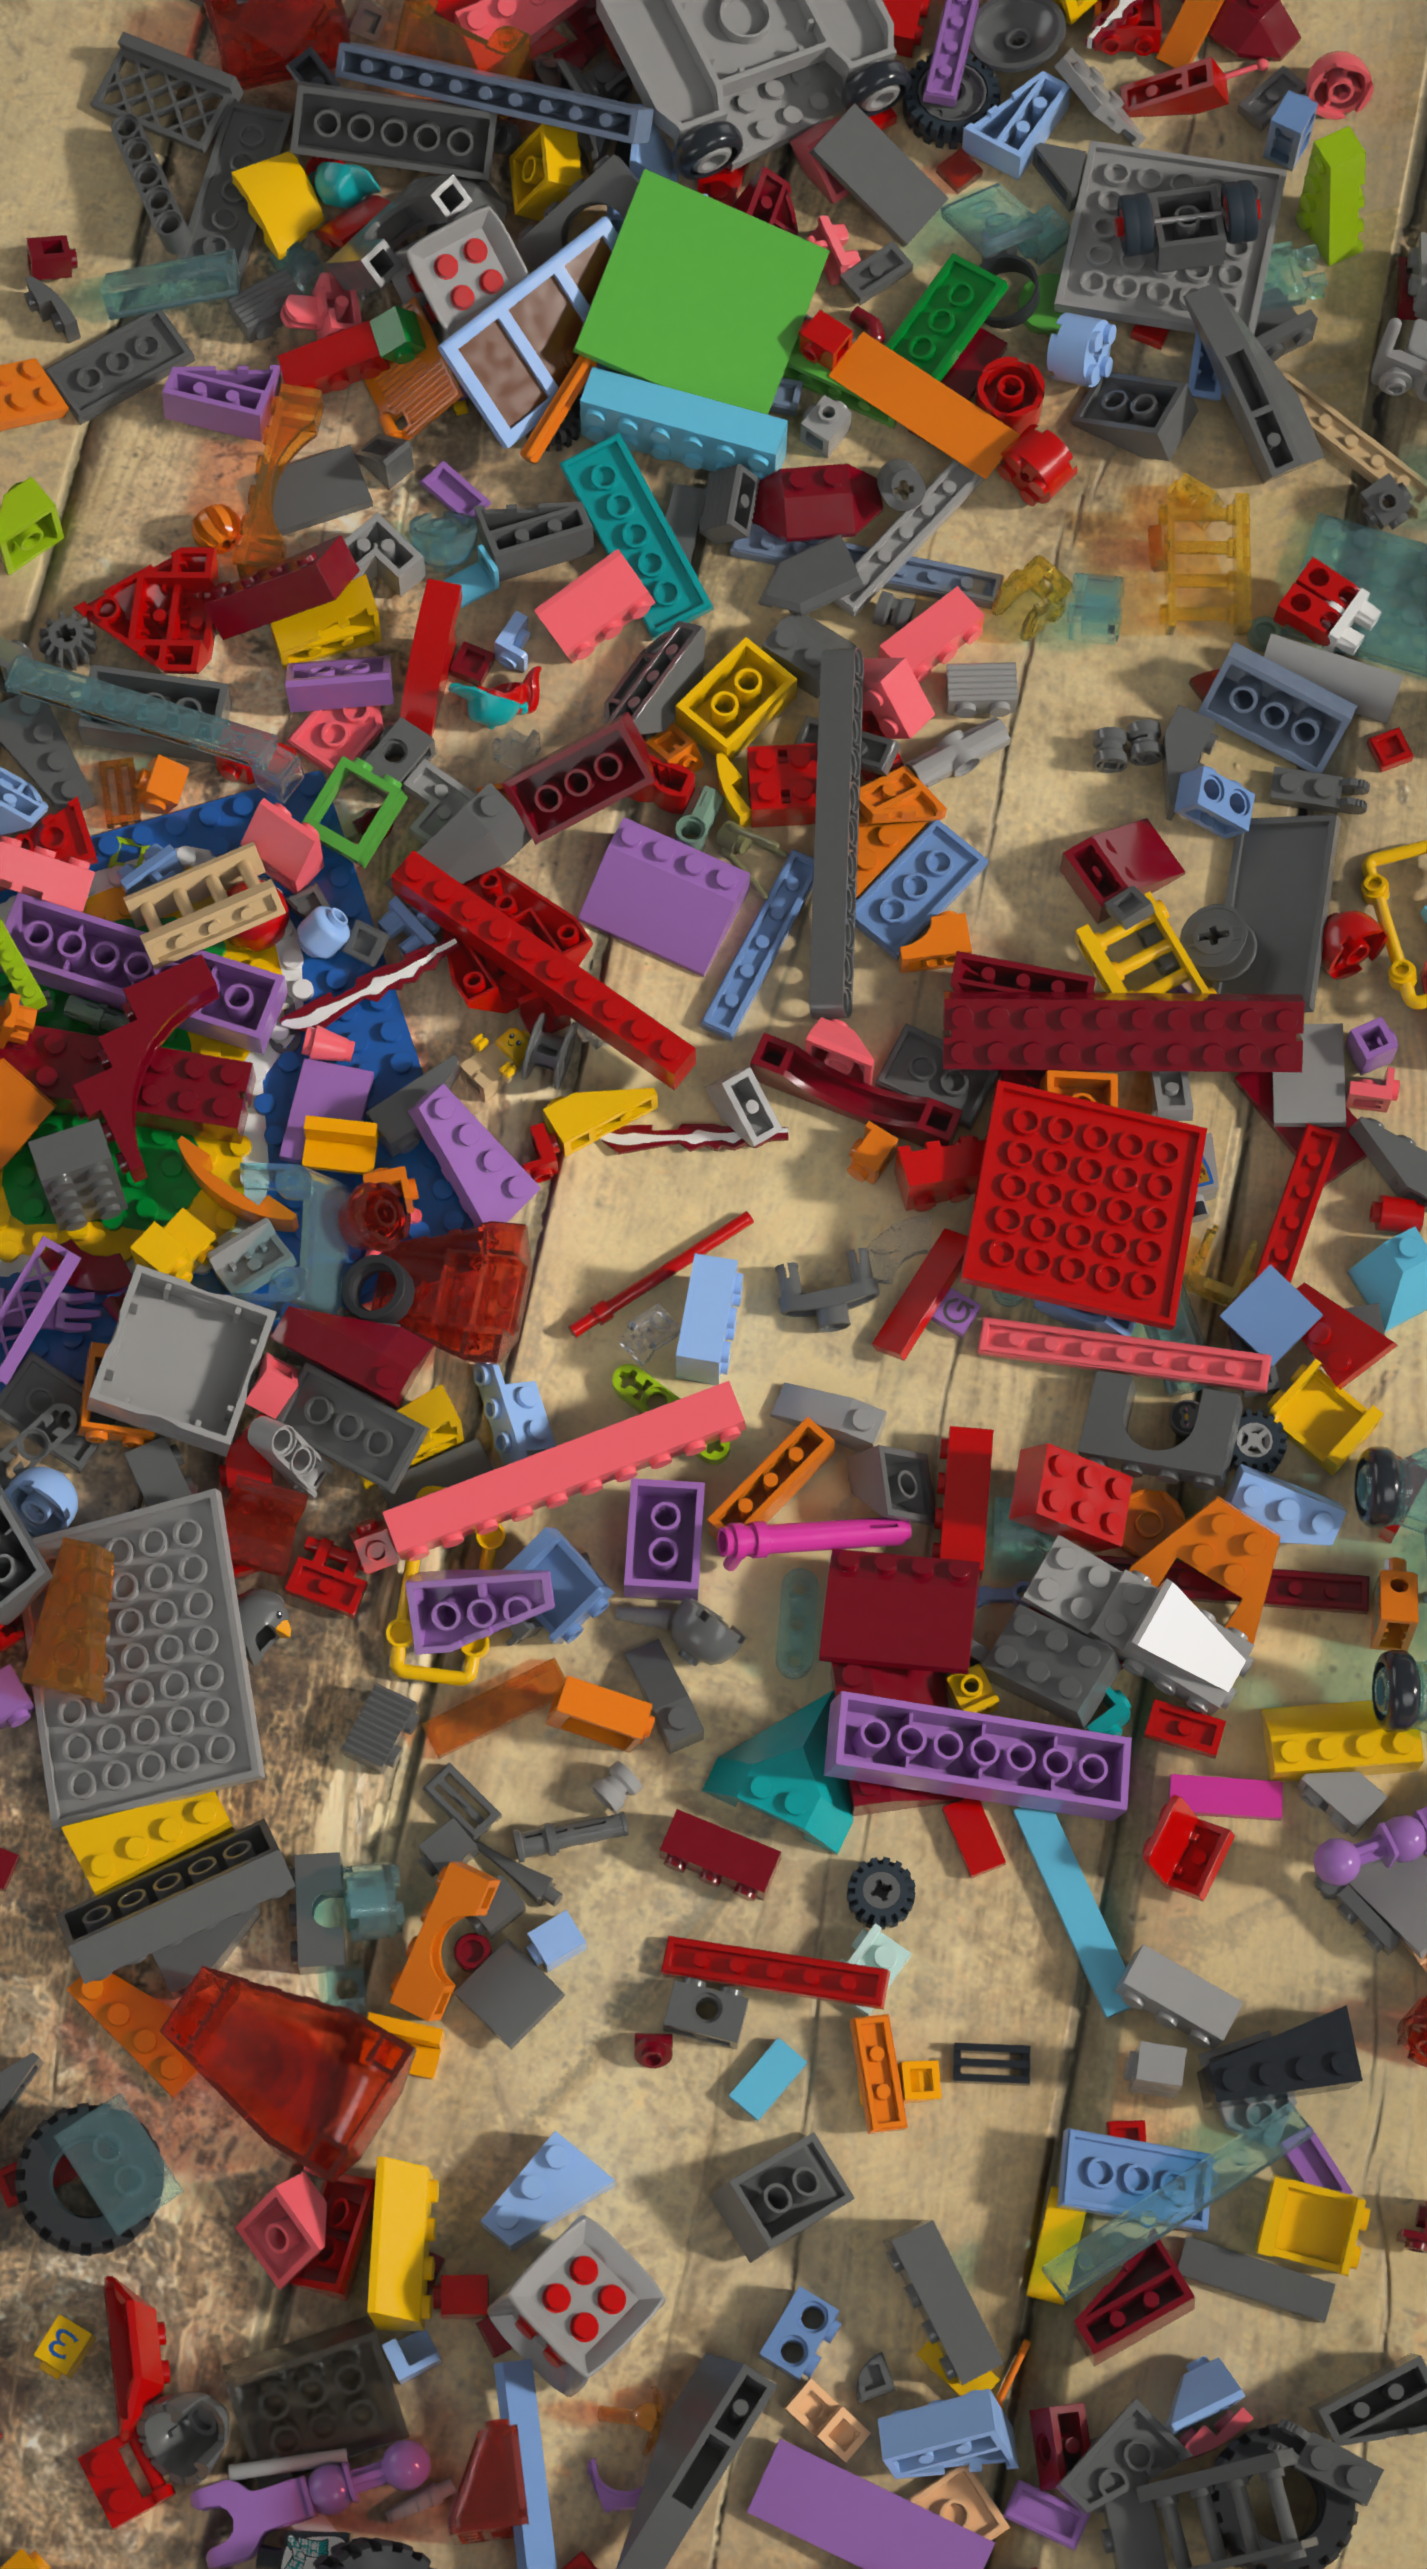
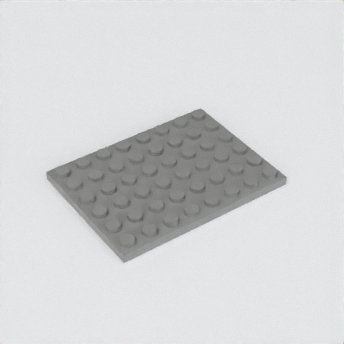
M214 1488L32 1538L54 1576L49 1580L39 1596L22 1612L52 1829L61 1831V1827L133 1808L182 1800L264 1779L265 1772L221 1491Z

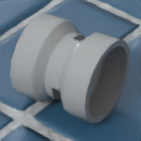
M616 1761L609 1768L610 1777L606 1776L604 1779H597L590 1786L595 1796L613 1813H617L624 1806V1800L627 1798L626 1794L636 1795L643 1788L637 1777L620 1761Z

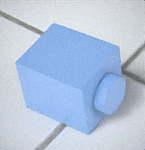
M567 1910L527 1933L530 1945L525 1948L536 1966L543 1964L547 1972L587 1949L584 1937Z

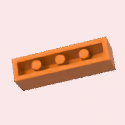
M807 1416L707 1519L708 1533L717 1540L719 1529L727 1527L729 1523H743L745 1526L749 1522L764 1521L768 1523L834 1455L835 1440Z

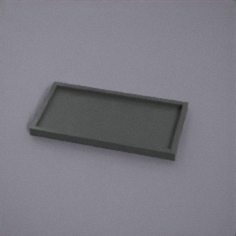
M1337 814L1251 818L1249 831L1235 836L1225 904L1237 909L1245 918L1246 924L1255 933L1258 946L1256 957L1248 970L1238 978L1227 982H1213L1212 987L1217 994H1301L1305 1001L1304 1012H1314L1323 952V931L1328 917L1341 820Z

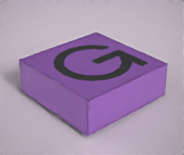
M950 1288L932 1316L931 1321L963 1338L981 1310V1305Z

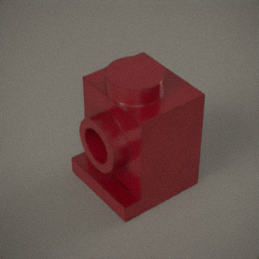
M67 235L27 238V266L30 276L38 280L72 278V269L78 268L77 253L75 248L70 249Z

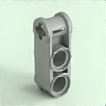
M260 1416L251 1423L248 1429L250 1445L287 1480L294 1490L311 1500H315L318 1495L316 1490L327 1474L331 1475L335 1470L332 1464L321 1457L293 1427L267 1416Z

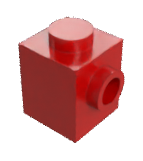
M819 310L812 319L807 318L799 329V351L810 362L819 363L828 370L833 371L852 346L853 330L822 310Z

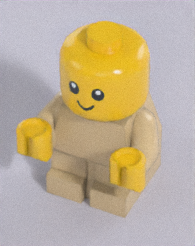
M511 1027L498 1037L495 1043L489 1045V1040L483 1038V1034L479 1033L470 1041L475 1054L459 1065L461 1079L486 1102L502 1088L505 1082L510 1083L517 1072L516 1067H519L524 1062L531 1035L526 1030L520 1031L517 1028Z

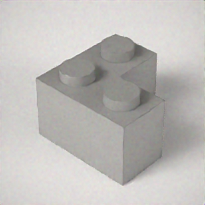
M378 512L344 540L360 569L354 579L366 574L368 582H370L378 575L402 597L426 577L424 556Z

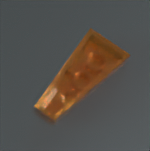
M63 1537L52 1574L54 1577L51 1578L21 1679L22 1682L40 1690L106 1705V1691L103 1690L104 1674L108 1672V1658L105 1657L106 1636H110L111 1621L108 1620V1603L112 1601L114 1553L97 1544Z

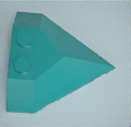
M833 1690L720 1755L711 1770L702 1792L734 1807L740 1802L804 1832V1840L838 1855L852 1826L853 1814L847 1779L824 1776L830 1703L834 1700Z

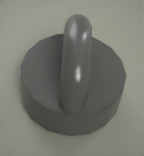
M499 120L496 122L493 152L502 155L513 154L522 145L518 127L515 123Z

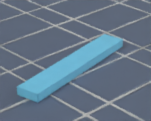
M1025 1807L1013 1810L1014 1818L1105 2019L1131 2009L1132 2007L1122 2001V1996L1114 1992L1126 1967L1056 1813Z

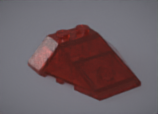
M489 1221L481 1223L480 1227L467 1230L459 1228L450 1230L449 1234L432 1238L424 1236L384 1246L383 1255L397 1261L406 1269L413 1279L415 1288L412 1306L407 1314L395 1324L400 1325V1327L428 1341L435 1347L465 1362L500 1365L519 1340L529 1292L532 1262L528 1226L526 1224ZM380 1272L378 1274L371 1311L383 1308L394 1296L397 1282L392 1274L388 1272Z

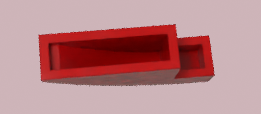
M428 578L413 638L400 717L430 737H433L450 673L449 668L452 665L456 651L455 625L463 596L462 585Z

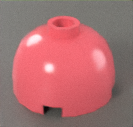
M1333 51L1321 56L1311 66L1306 79L1307 97L1318 103L1316 114L1326 119L1346 118L1343 113H1350L1353 110L1358 113L1370 101L1374 90L1369 69L1360 57L1348 51Z

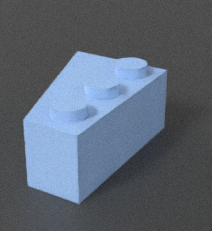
M1044 71L1040 72L1011 93V98L1000 106H993L982 119L975 124L971 122L964 127L962 151L1019 180L1033 160L1035 145L1040 142H1046L1069 109L1071 87L1064 81Z
M1239 1464L1225 1497V1501L1280 1534L1279 1543L1333 1546L1347 1513L1342 1503L1243 1464Z
M990 2389L972 2390L963 2396L948 2400H935L926 2406L911 2410H898L889 2416L878 2418L882 2459L895 2479L945 2475L944 2468L969 2466V2473L981 2472V2464L1006 2462L1007 2469L1019 2468L1013 2426Z

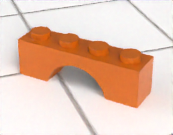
M462 1861L450 1862L448 1866L442 1868L436 1880V1886L439 1888L434 1900L429 1901L422 1912L421 1921L424 1922L418 1936H414L406 1949V1956L409 1957L403 1971L400 1970L392 1981L390 1990L393 1992L390 2003L428 2022L441 2020L456 1986L448 1977L443 1967L441 1958L443 1940L449 1929L459 1920L468 1916H484L487 1914L501 1880Z

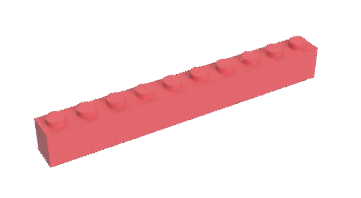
M726 1381L382 1513L401 1561L407 1558L410 1562L417 1561L430 1554L429 1550L443 1545V1548H451L461 1544L464 1541V1537L478 1532V1535H485L497 1530L499 1523L510 1519L513 1522L525 1520L534 1514L533 1510L547 1506L548 1509L562 1506L568 1502V1497L578 1493H582L583 1496L596 1493L603 1488L602 1484L615 1479L617 1482L630 1480L637 1476V1471L651 1466V1469L662 1468L672 1462L671 1458L683 1453L686 1456L696 1455L707 1448V1444L720 1440L721 1443L735 1440L741 1436V1431L746 1430L745 1420L729 1381Z

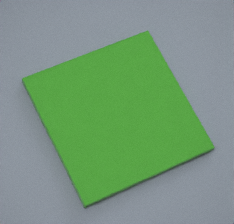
M644 169L573 352L635 379L768 415L830 250Z

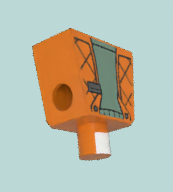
M1392 1557L1384 1561V1570L1380 1571L1373 1590L1371 1649L1405 1650L1408 1652L1419 1621L1418 1575L1414 1572H1407V1561L1405 1559Z

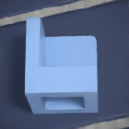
M426 2329L425 2331H416L399 2341L394 2338L382 2344L400 2385L442 2364V2360Z

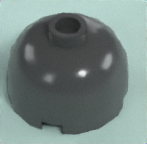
M685 1596L672 1618V1637L681 1648L678 1655L694 1666H697L700 1661L708 1665H717L728 1661L738 1652L747 1637L733 1625L730 1629L727 1628L729 1625L722 1620L723 1618L698 1601L692 1598L689 1599L687 1596Z

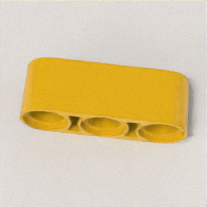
M1051 2186L1026 2296L1064 2306L1086 2212L1057 2207L1059 2188Z

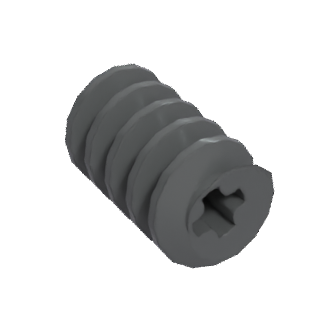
M893 459L884 464L878 473L877 485L879 491L890 507L898 511H909L921 504L925 496L926 486L922 476L911 462L904 459ZM905 480L906 482L903 483L902 489L897 490V487L900 486V481Z

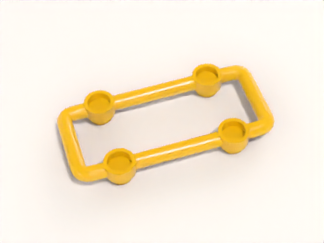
M1427 840L1372 853L1363 860L1361 865L1364 876L1361 884L1362 899L1367 904L1373 905L1378 923L1387 935L1385 945L1392 964L1388 970L1389 984L1393 989L1401 992L1402 999L1408 1007L1416 1010L1427 1008V994L1417 996L1414 986L1417 982L1416 967L1404 958L1386 902L1390 895L1389 882L1385 877L1377 874L1375 867L1427 854Z
M426 1486L417 1493L415 1500L447 1487ZM500 1523L498 1524L499 1528L491 1533L478 1535V1532H476L477 1543L482 1549L478 1570L494 1569L496 1551L500 1550L506 1541L505 1530ZM407 1558L405 1560L397 1617L389 1623L386 1629L387 1640L392 1646L390 1668L397 1677L403 1679L466 1686L476 1678L479 1661L489 1651L488 1636L460 1648L463 1655H465L463 1671L404 1663L406 1649L414 1644L405 1582L419 1572L420 1560L410 1562Z

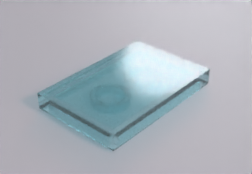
M1000 183L993 184L940 208L942 218L984 258L1044 232L1042 221Z
M121 2093L54 2136L117 2237L184 2193L182 2187Z

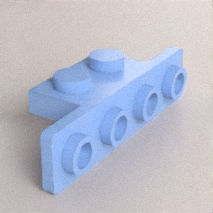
M495 1352L486 1353L473 1365V1378L479 1388L484 1404V1414L489 1420L494 1436L495 1449L500 1455L503 1466L555 1447L556 1443L536 1381L505 1384Z

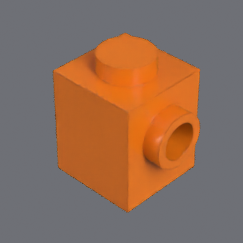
M158 754L147 764L146 769L142 768L136 779L135 787L139 790L135 801L144 804V807L150 812L168 814L179 803L190 768Z

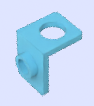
M482 544L477 546L478 562L444 580V582L462 585L463 599L460 608L500 588L499 570Z

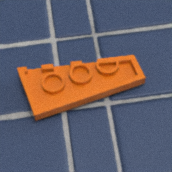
M113 1973L103 1980L91 1981L87 1984H84L80 1976L66 1989L172 2098L228 2045V2042Z

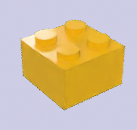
M541 124L509 157L515 215L538 221L545 218L543 212L554 202L558 201L561 203L570 195L568 189L576 181L583 178L580 165L581 150L578 146L577 132Z

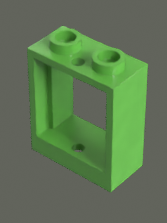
M342 756L302 823L307 822L318 831L322 845L365 869L408 797L400 789L403 784L388 774H384L380 778L371 772L373 767L364 760L355 757L351 761ZM350 773L388 794L358 845L320 824Z

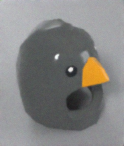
M260 1588L249 1589L237 1596L246 1656L249 1663L254 1667L263 1660L265 1652L279 1638H290L291 1627L288 1622L289 1612L284 1605L283 1598L273 1591Z

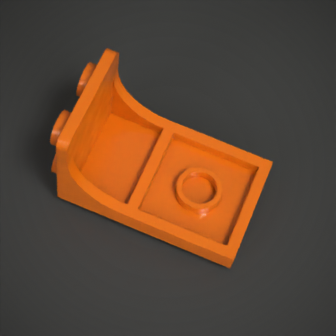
M36 358L0 365V432L66 417L69 407Z

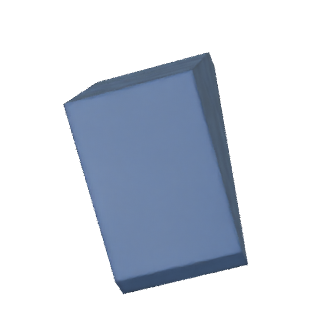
M1196 330L1188 387L1193 398L1220 401L1222 388Z

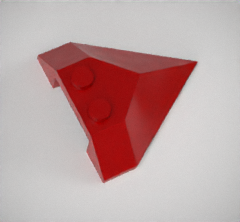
M181 547L170 553L172 557L155 567H152L150 564L103 591L104 595L88 604L84 601L73 607L77 613L87 618L94 625L163 673L199 674L212 660L216 626L204 606L205 602L213 595L212 589L219 585L215 547Z

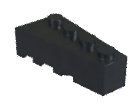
M1347 2005L1210 2063L1197 2072L1204 2110L1345 2090L1363 2081Z

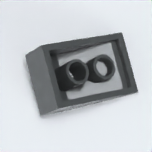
M1111 372L1108 378L1102 377L1095 387L1089 389L1071 422L1073 426L1140 457L1170 461L1199 410L1187 383Z
M815 2132L728 2181L710 2195L711 2200L750 2263L855 2199Z

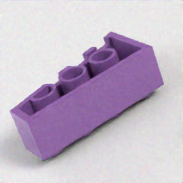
M444 1083L433 1086L408 1110L429 1150L434 1153L443 1175L451 1183L460 1200L458 1201L464 1212L468 1213L480 1240L492 1238L541 1189Z

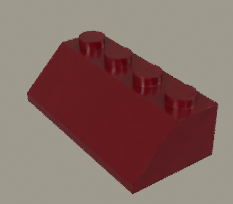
M626 712L511 774L501 785L535 845L655 782L656 777L646 743L629 712Z

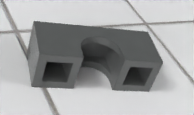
M454 1817L418 1845L422 1855L418 1861L430 1877L436 1874L439 1875L442 1868L448 1866L450 1862L462 1861L467 1864L479 1854L475 1842ZM502 1875L497 1877L501 1882L487 1914L484 1916L465 1917L479 1935L485 1932L490 1939L526 1911L525 1902Z
M340 1852L294 1855L295 1866L288 1867L296 1886L291 1888L296 1890V1903L289 1904L290 1927L297 1926V1941L290 1942L291 1963L298 1964L301 1975L346 1972V1946L343 1927L327 1928L319 1925L314 1920L315 1910L322 1901L329 1898L344 1897Z

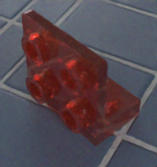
M237 1475L224 1509L232 1563L285 1577L288 1571L296 1527L306 1508L308 1495Z

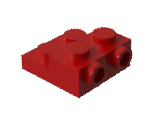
M1098 0L1093 5L1094 21L1101 11H1106L1109 8L1111 0ZM1144 0V3L1134 7L1133 16L1127 17L1126 24L1116 28L1115 34L1103 38L1095 46L1094 51H1103L1107 55H1115L1118 52H1136L1140 56L1160 53L1162 34L1160 0Z

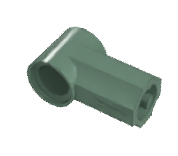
M706 785L703 787L696 786L683 816L676 823L674 840L701 852L704 851L705 841L724 802V797L716 789ZM687 834H691V835H695L697 838H695V839H686V838L683 837V836H684V835H687Z

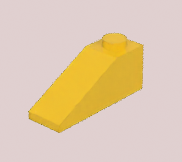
M654 1088L576 1092L567 1097L559 1096L550 1101L546 1108L543 1109L544 1123L550 1133L554 1132L560 1150L567 1157L594 1143L601 1137L657 1109V1092Z

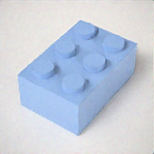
M694 1254L676 1352L677 1379L718 1385L720 1375L728 1374L731 1342L727 1340L734 1341L737 1324L736 1307H740L744 1274L737 1273L738 1260Z

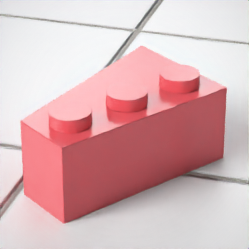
M4 835L1 836L0 887L83 913L95 875L94 871L89 870L91 863L70 857L69 862L66 863L55 859L57 852L36 846L34 852L21 848L22 841Z

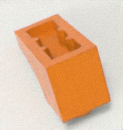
M945 911L931 917L929 930L921 939L910 945L900 947L898 960L900 974L954 967L957 951L972 954L966 913L957 914L954 911Z

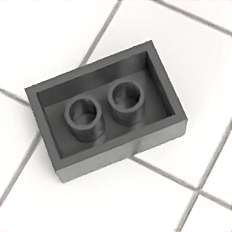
M1021 1604L1017 1606L982 1664L990 1683L1084 1730L1106 1695V1690L1112 1685L1122 1668L1115 1650Z

